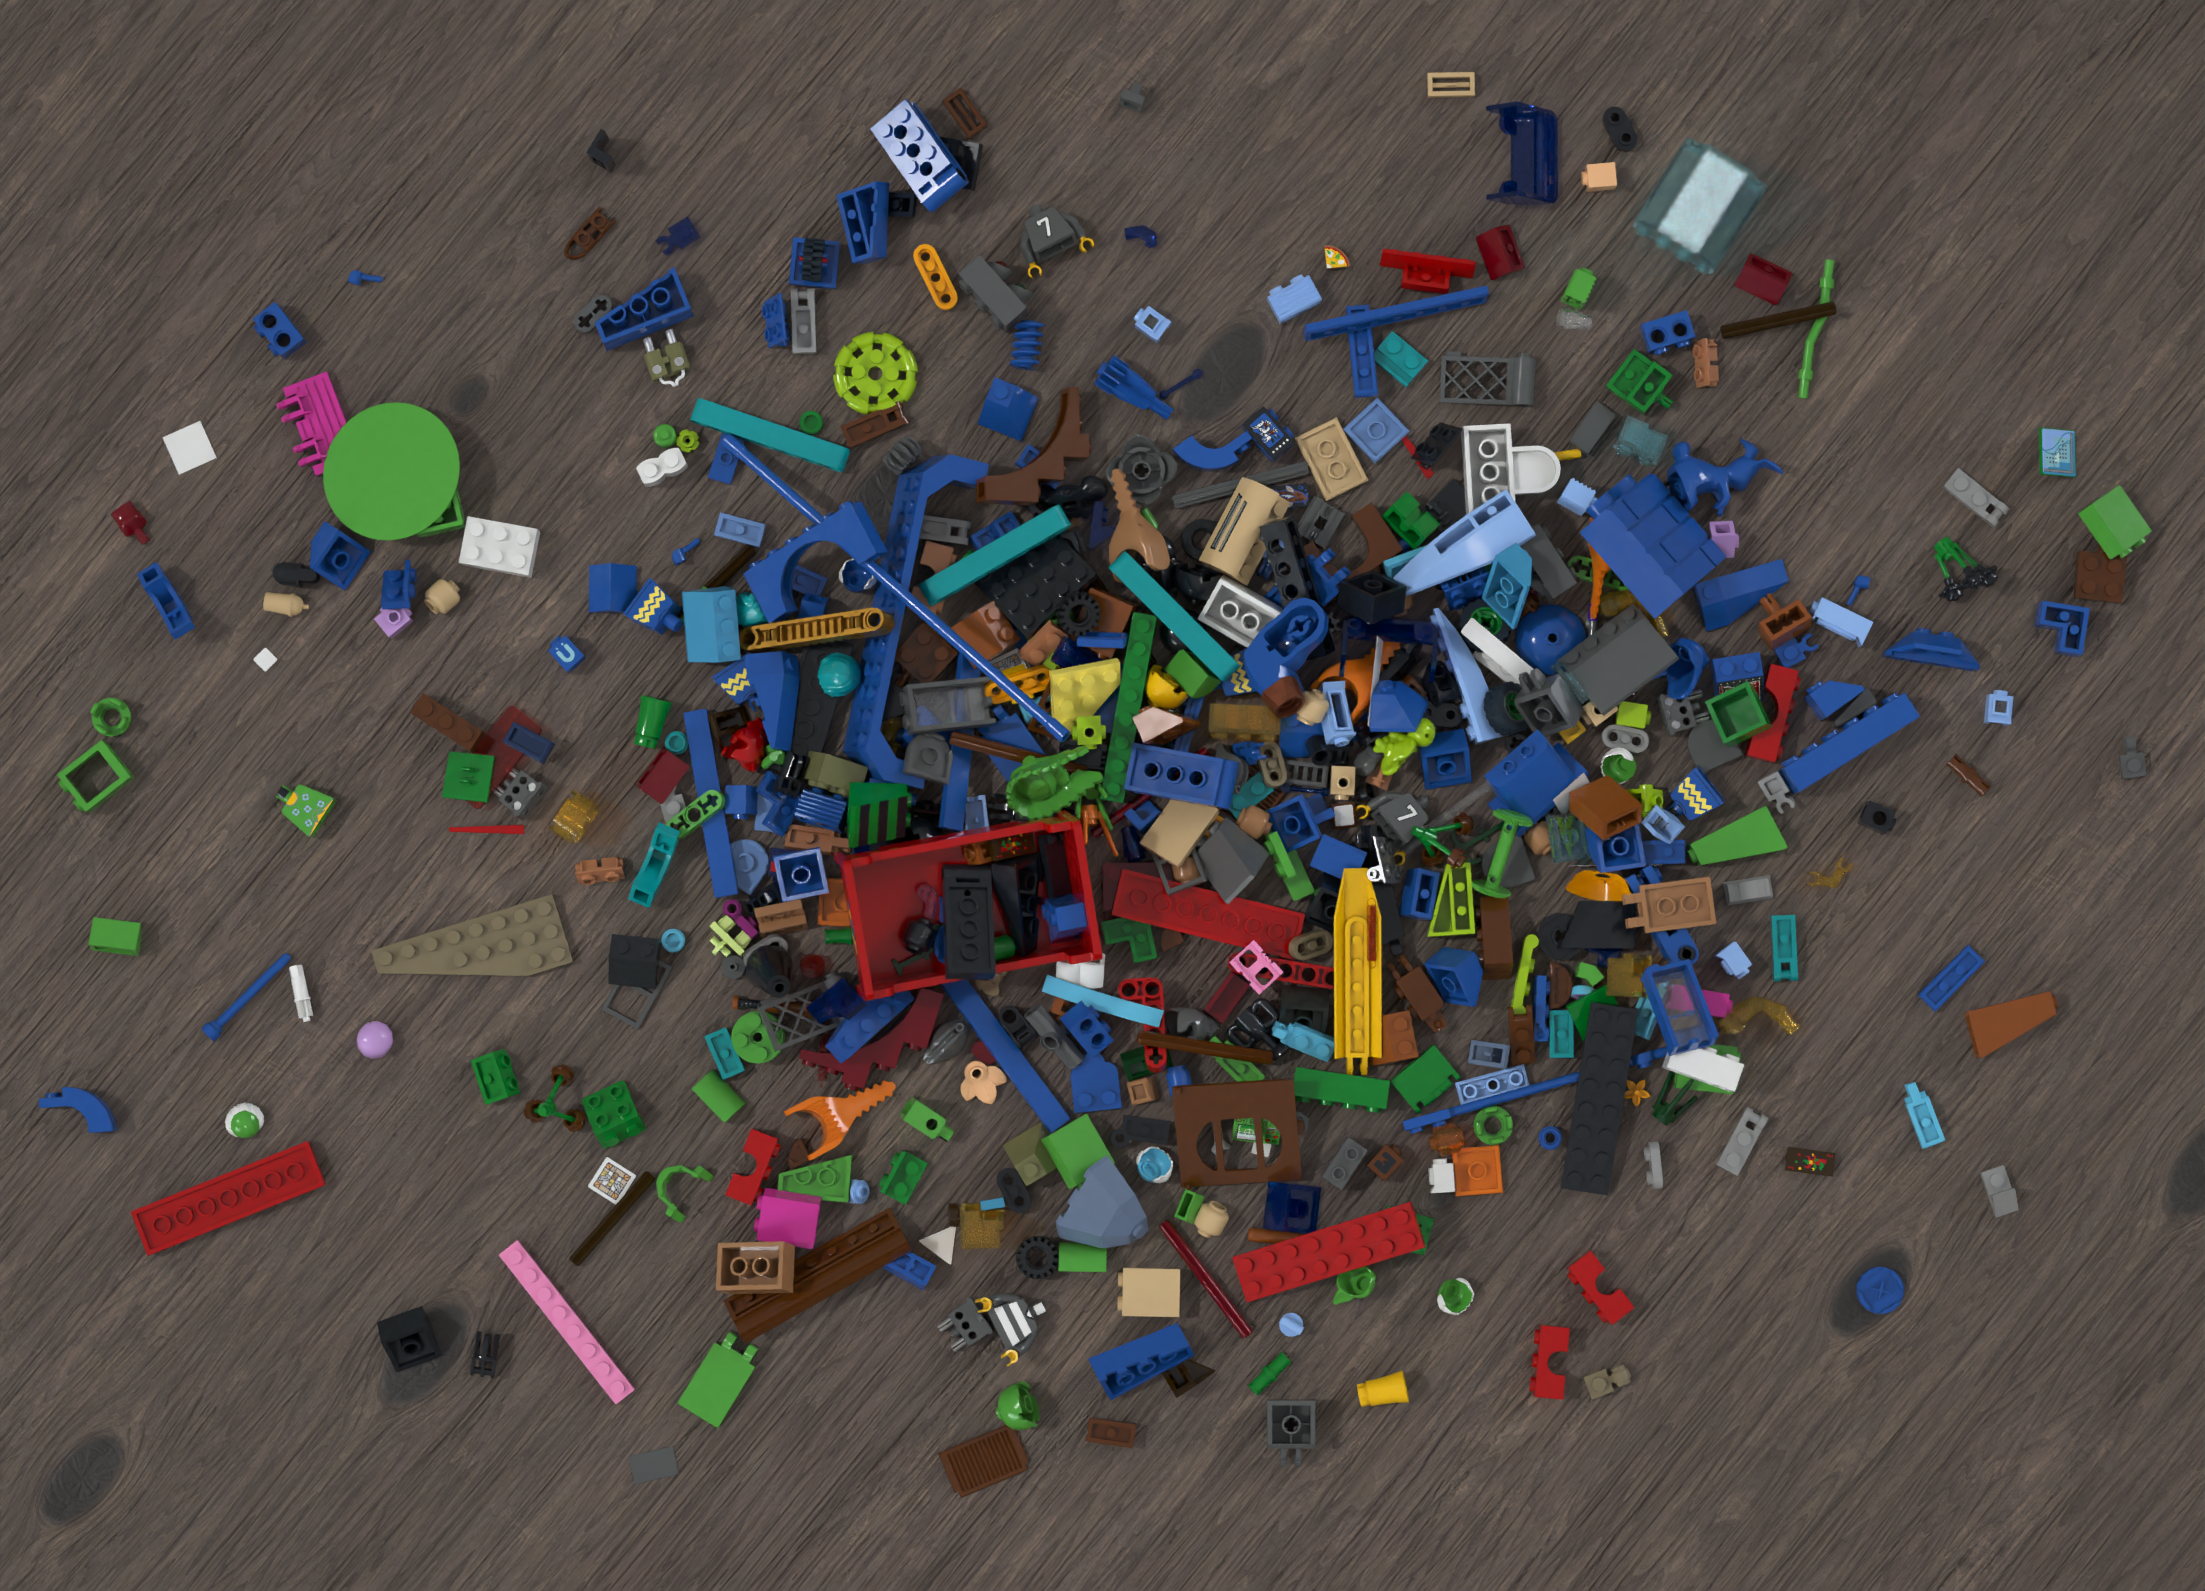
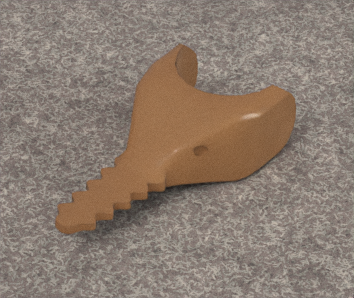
M1119 468L1112 470L1111 481L1115 483L1113 490L1117 492L1115 498L1119 501L1117 508L1121 510V513L1119 515L1120 520L1109 544L1110 565L1126 551L1133 559H1135V554L1139 552L1144 557L1147 565L1154 571L1167 569L1170 564V557L1164 537L1140 514V509L1135 506L1136 500L1132 498V491L1128 489L1129 483L1125 481L1126 474L1122 473ZM1112 572L1114 580H1115L1116 582H1118V583H1123V582Z

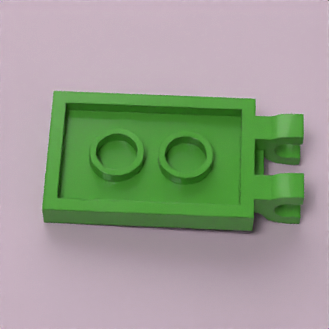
M732 1331L727 1334L722 1345L714 1342L678 1401L679 1405L716 1428L722 1423L756 1366L750 1362L759 1349L750 1343L743 1355L735 1351L731 1347L738 1338V1335Z

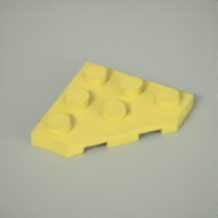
M1114 658L1049 671L1052 717L1057 719L1072 734V726H1076V717L1093 716L1120 685V661Z

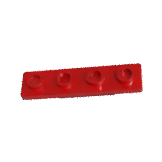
M1383 249L1380 266L1403 269L1401 288L1448 294L1450 276L1473 278L1476 265L1475 261L1464 258H1449L1442 255H1427L1419 252L1398 251L1396 249Z

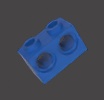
M276 302L253 318L257 324L254 326V329L261 338L264 336L268 338L271 343L267 346L276 357L280 354L281 357L286 359L307 343ZM270 317H275L276 325L272 328H266V320ZM283 336H290L291 341L289 345L281 347L279 344L280 339Z
M1687 310L1643 323L1640 326L1647 353L1654 352L1655 356L1668 352V348L1677 345V349L1691 345L1690 341L1695 338ZM1674 326H1682L1685 329V335L1677 336L1673 331ZM1653 332H1658L1662 335L1663 341L1661 343L1652 341L1651 334Z
M1081 1000L1059 1019L1090 1057L1094 1058L1114 1040L1109 1035L1111 1028L1103 1019L1100 1022L1097 1020L1100 1016L1092 1005L1087 1008Z

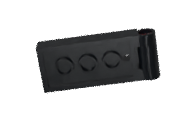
M942 864L941 889L945 979H993L996 969L991 865Z

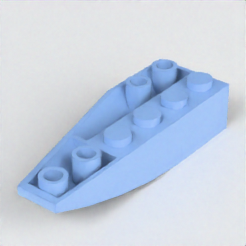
M1505 489L1446 529L1410 560L1393 579L1407 586L1406 596L1489 565L1493 563L1495 555L1515 543L1519 546L1523 545L1535 537L1536 534L1507 489Z
M1439 608L1433 609V615L1430 616L1433 629L1438 628L1440 638H1437L1440 651H1445L1447 660L1444 663L1449 673H1452L1454 682H1456L1460 691L1461 704L1458 707L1461 709L1462 719L1466 718L1468 723L1465 730L1469 742L1473 741L1474 745H1479L1503 737L1500 733L1494 731L1493 727L1489 725L1488 719H1486L1484 698L1489 689L1477 662L1466 643Z

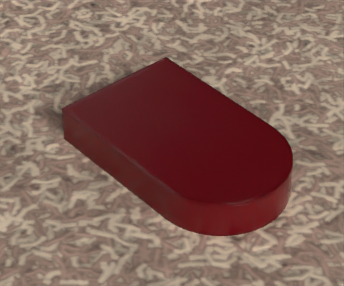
M977 1041L972 1045L973 1055L986 1066H990L996 1061L982 1041Z

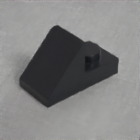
M889 192L888 217L913 220L915 218L917 195L915 193Z

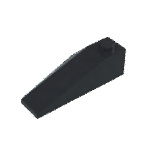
M1039 851L992 863L993 886L1020 957H1024L1037 949L1039 919L1036 918V910L1038 905H1041L1042 897L1038 896L1039 882L1043 883L1044 878Z

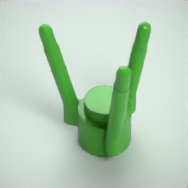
M1100 783L1095 784V788L1087 790L1084 796L1087 799L1096 800L1108 829L1112 830L1111 821L1100 799L1099 792L1104 798H1107L1108 795ZM1079 796L1078 801H1076L1077 819H1080L1082 796Z

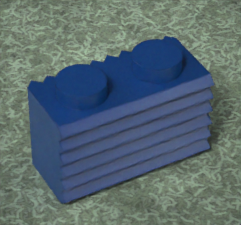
M812 788L811 791L804 789L794 815L801 822L842 834L848 815L847 798L834 794L833 797L827 796L823 790L818 788Z

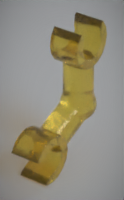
M891 718L885 724V739L896 756V750L898 747L901 748V744L893 741L900 721Z
M1844 857L1840 858L1836 863L1837 869L1832 877L1820 876L1817 872L1810 871L1807 874L1814 875L1816 882L1806 883V885L1809 887L1822 885L1836 888L1845 872L1852 869L1853 863L1847 869H1844L1840 864Z

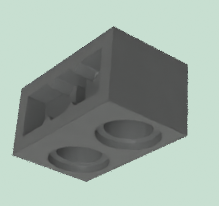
M1346 1137L1321 1177L1342 1190L1368 1150L1349 1137Z

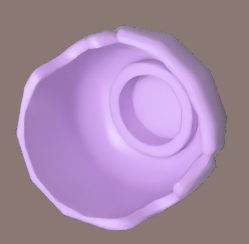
M368 1022L358 1032L357 1047L365 1057L370 1059L382 1058L392 1047V1031L382 1022Z

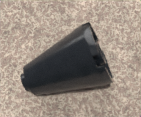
M764 945L752 951L746 962V975L750 983L776 998L783 997L790 991L793 964L786 950L777 945Z

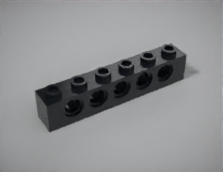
M1294 515L1273 520L1259 526L1260 537L1268 553L1267 560L1273 569L1274 582L1282 598V608L1284 609L1290 602L1299 598L1314 600L1322 608ZM1279 540L1283 542L1284 548L1280 546ZM1286 562L1290 565L1291 571L1286 567ZM1293 585L1297 587L1298 593L1294 591ZM1329 627L1324 640L1308 655L1306 661L1326 656L1335 651Z

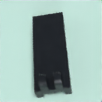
M1062 831L1038 835L1048 898L1053 899L1072 893L1064 846L1065 836Z

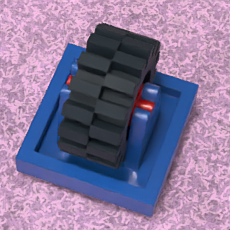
M793 237L789 285L836 289L840 242Z

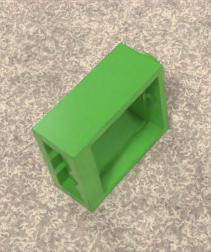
M104 740L99 741L57 774L60 778L58 784L66 793L71 792L75 798L73 800L75 806L81 812L85 810L88 813L93 812L135 779L107 741ZM100 752L119 779L91 801L87 802L68 776Z

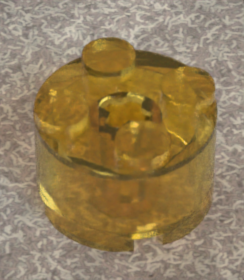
M574 789L571 792L574 795L573 799L568 797L554 817L553 822L556 825L550 824L547 828L570 844L573 841L576 843L580 841L586 831L583 829V826L586 822L592 823L599 811L596 809V803Z

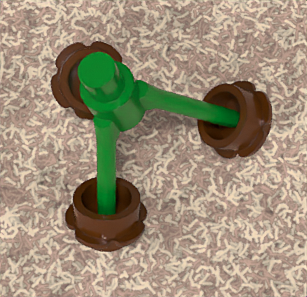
M1461 812L1459 816L1454 817L1453 824L1428 829L1414 826L1411 834L1416 836L1425 846L1422 852L1423 863H1426L1428 867H1436L1444 860L1443 855L1445 853L1449 856L1446 863L1451 866L1450 869L1455 867L1460 869L1467 859V856H1465L1466 851L1458 847L1450 851L1436 841V833L1455 829L1459 835H1469L1474 828V821L1471 816Z
M567 1065L554 1066L551 1070V1079L555 1085L545 1102L538 1099L536 1101H528L525 1105L524 1115L533 1123L540 1122L541 1119L549 1115L564 1119V1125L569 1131H579L585 1125L584 1112L575 1109L569 1110L564 1114L556 1110V1104L553 1102L559 1087L567 1086L572 1082L574 1073Z

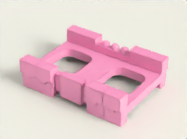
M1253 940L1229 963L1238 973L1241 971L1242 975L1251 982L1249 985L1258 994H1261L1283 971L1275 962L1271 963V959L1268 960V956L1265 957L1266 954L1262 953L1263 949ZM1247 950H1251L1257 956V961L1249 968H1246L1239 961V957ZM1266 967L1273 974V978L1266 985H1261L1255 978V975L1262 968Z

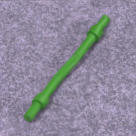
M1825 260L1823 278H1820L1819 288H1821L1819 304L1829 302L1830 292L1834 287V279H1832L1834 260ZM1827 317L1815 320L1805 341L1802 369H1799L1798 379H1800L1798 398L1807 399L1809 382L1812 381L1813 377L1811 367L1814 344Z

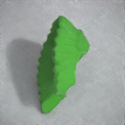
M1080 746L1073 750H1065L1061 753L1041 758L1029 755L1024 758L1022 765L1016 768L1010 776L1006 789L1008 807L1013 809L1014 813H1018L1021 818L1026 817L1030 821L1043 819L1044 817L1049 818L1054 813L1061 811L1062 808L1069 807L1071 803L1078 801L1079 796L1086 795L1087 790L1094 789L1095 784L1104 781V778L1100 772L1082 771L1079 769L1068 775L1067 770L1064 768V764L1087 754L1089 750L1086 746Z

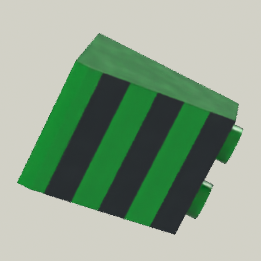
M849 782L847 815L849 848L905 837L906 828H910V813H907V807H911L912 794L907 793V784Z

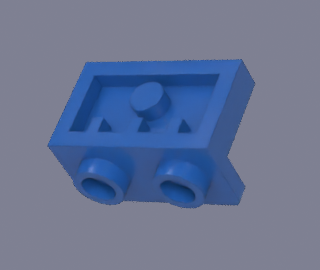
M405 560V570L384 571L381 596L382 610L411 608V598H415V585L413 582H417L416 568H412L411 560Z

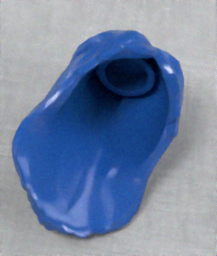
M1678 638L1674 644L1670 645L1679 660L1666 669L1668 679L1667 691L1670 698L1684 699L1695 689L1702 670L1706 668L1710 660L1700 644L1687 638Z

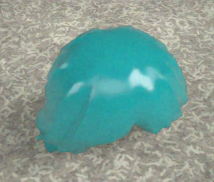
M749 592L740 593L736 598L738 624L745 628L769 624L754 594L751 593L749 595Z
M835 652L821 660L817 677L824 693L831 696V698L847 695L858 686L861 681L862 670L854 658Z

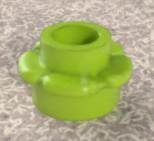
M682 430L676 438V444L681 448V451L689 453L698 448L699 436L695 431Z

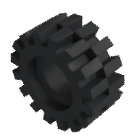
M1074 591V594L1066 593L1067 597L1064 598L1062 596L1060 599L1062 601L1061 604L1057 603L1056 606L1058 611H1055V615L1058 617V623L1067 633L1074 636H1079V634L1085 636L1088 631L1092 633L1094 631L1092 628L1099 625L1097 620H1101V615L1099 614L1101 609L1092 596L1083 591L1081 593ZM1077 605H1082L1087 610L1086 617L1080 622H1074L1070 618L1071 609Z
M1029 1237L1017 1249V1266L1021 1273L1028 1278L1043 1279L1051 1275L1058 1264L1059 1255L1057 1248L1052 1241L1045 1237ZM1040 1248L1046 1253L1047 1260L1044 1265L1034 1267L1029 1263L1028 1254L1032 1249Z

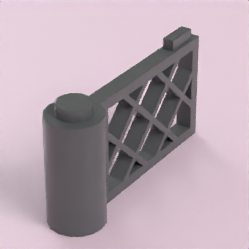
M1447 351V356H1442L1440 403L1533 407L1536 359L1531 358L1532 354L1518 353L1515 358L1461 356V352ZM1446 361L1457 362L1462 369L1452 377L1446 371ZM1461 362L1469 363L1466 366H1464ZM1474 362L1481 363L1486 369L1477 378L1467 369ZM1497 363H1506L1507 373L1499 379L1491 369ZM1464 371L1474 380L1465 389L1455 381ZM1487 372L1497 380L1488 390L1479 382ZM1447 376L1450 380L1445 384ZM1507 377V384L1505 385L1502 381ZM1453 382L1461 393L1455 398H1445V389ZM1475 383L1485 392L1478 399H1472L1466 393ZM1500 384L1506 390V400H1496L1490 392ZM1488 395L1491 399H1483V398H1485V397Z
M835 971L826 975V980L778 1000L770 997L760 1001L761 1006L757 1009L775 1052L838 1027L851 1005L855 1002L844 973L839 975V972ZM817 989L820 990L823 997L820 1006L808 1001L811 992ZM806 994L805 999L799 997V996H802V995ZM796 999L803 1002L799 1014L787 1009L790 1000ZM785 1002L783 1007L779 1006V1004ZM806 1004L818 1009L814 1021L802 1016ZM773 1007L781 1011L777 1023L768 1019L765 1012L766 1009ZM821 1011L830 1014L833 1024L824 1026L817 1023ZM784 1013L797 1018L792 1029L780 1024ZM800 1019L812 1024L809 1033L806 1035L796 1031ZM815 1026L821 1028L816 1031H813ZM778 1028L790 1033L788 1041L779 1045L775 1036ZM793 1035L798 1036V1038L792 1040Z

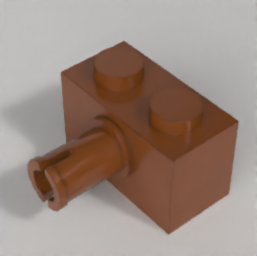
M1772 593L1767 594V599L1765 596L1760 599L1759 603L1766 610L1769 617L1759 622L1758 633L1770 651L1811 628L1812 617L1800 599L1783 609L1776 602Z

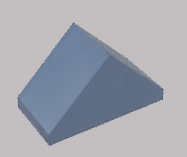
M1471 1040L1468 1063L1507 1069L1510 1045Z

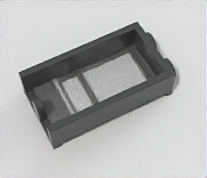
M978 677L908 684L901 689L902 692L899 694L901 706H904L903 726L904 729H907L908 736L930 732L987 728L994 725L996 718L990 719L989 707L992 706V697H986L984 691L985 684L990 681V678Z

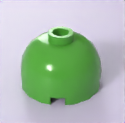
M1020 1381L1006 1387L1001 1392L998 1406L996 1407V1414L999 1420H1002L1004 1424L1014 1430L1034 1428L1037 1426L1035 1422L1040 1419L1037 1399L1035 1395L1030 1397L1027 1390L1031 1389V1387L1025 1381Z

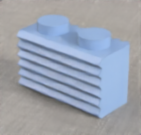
M1302 274L1290 280L1291 285L1285 288L1280 285L1269 291L1270 296L1267 297V301L1279 324L1322 302V298L1309 275L1303 277Z
M1572 478L1567 483L1557 503L1582 516L1584 512L1588 513L1586 509L1598 498L1594 497L1595 490H1591V487L1587 488V485L1583 486V483H1579V481H1575Z

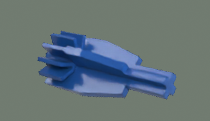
M1115 355L1107 363L1105 361L1102 362L1096 371L1099 376L1095 380L1094 385L1109 395L1112 393L1119 399L1143 410L1148 407L1165 420L1169 418L1174 409L1155 397L1157 392L1139 374L1128 368L1129 365Z

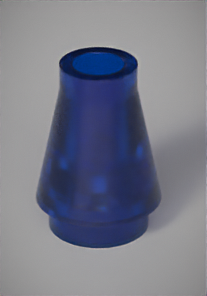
M1128 826L1121 829L1124 858H1127V862L1131 863L1144 859L1146 857V849L1140 845L1141 840L1135 827Z

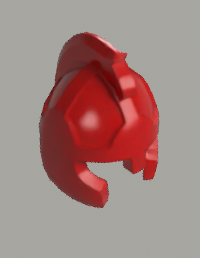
M756 717V720H751L747 723V727L736 731L729 740L731 744L724 747L721 755L729 759H736L741 767L754 773L761 765V761L766 758L765 748L769 745L762 723L763 720Z

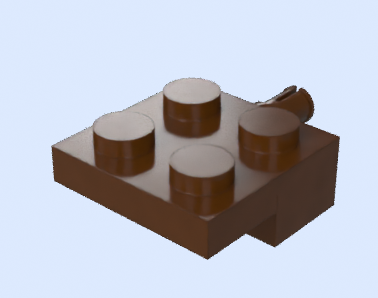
M2100 544L2098 551L2077 552L2073 598L2121 604L2127 556L2121 558L2117 555L2110 560Z
M923 621L896 651L894 660L901 665L904 672L894 682L901 688L910 678L917 680L919 683L934 682L958 653Z

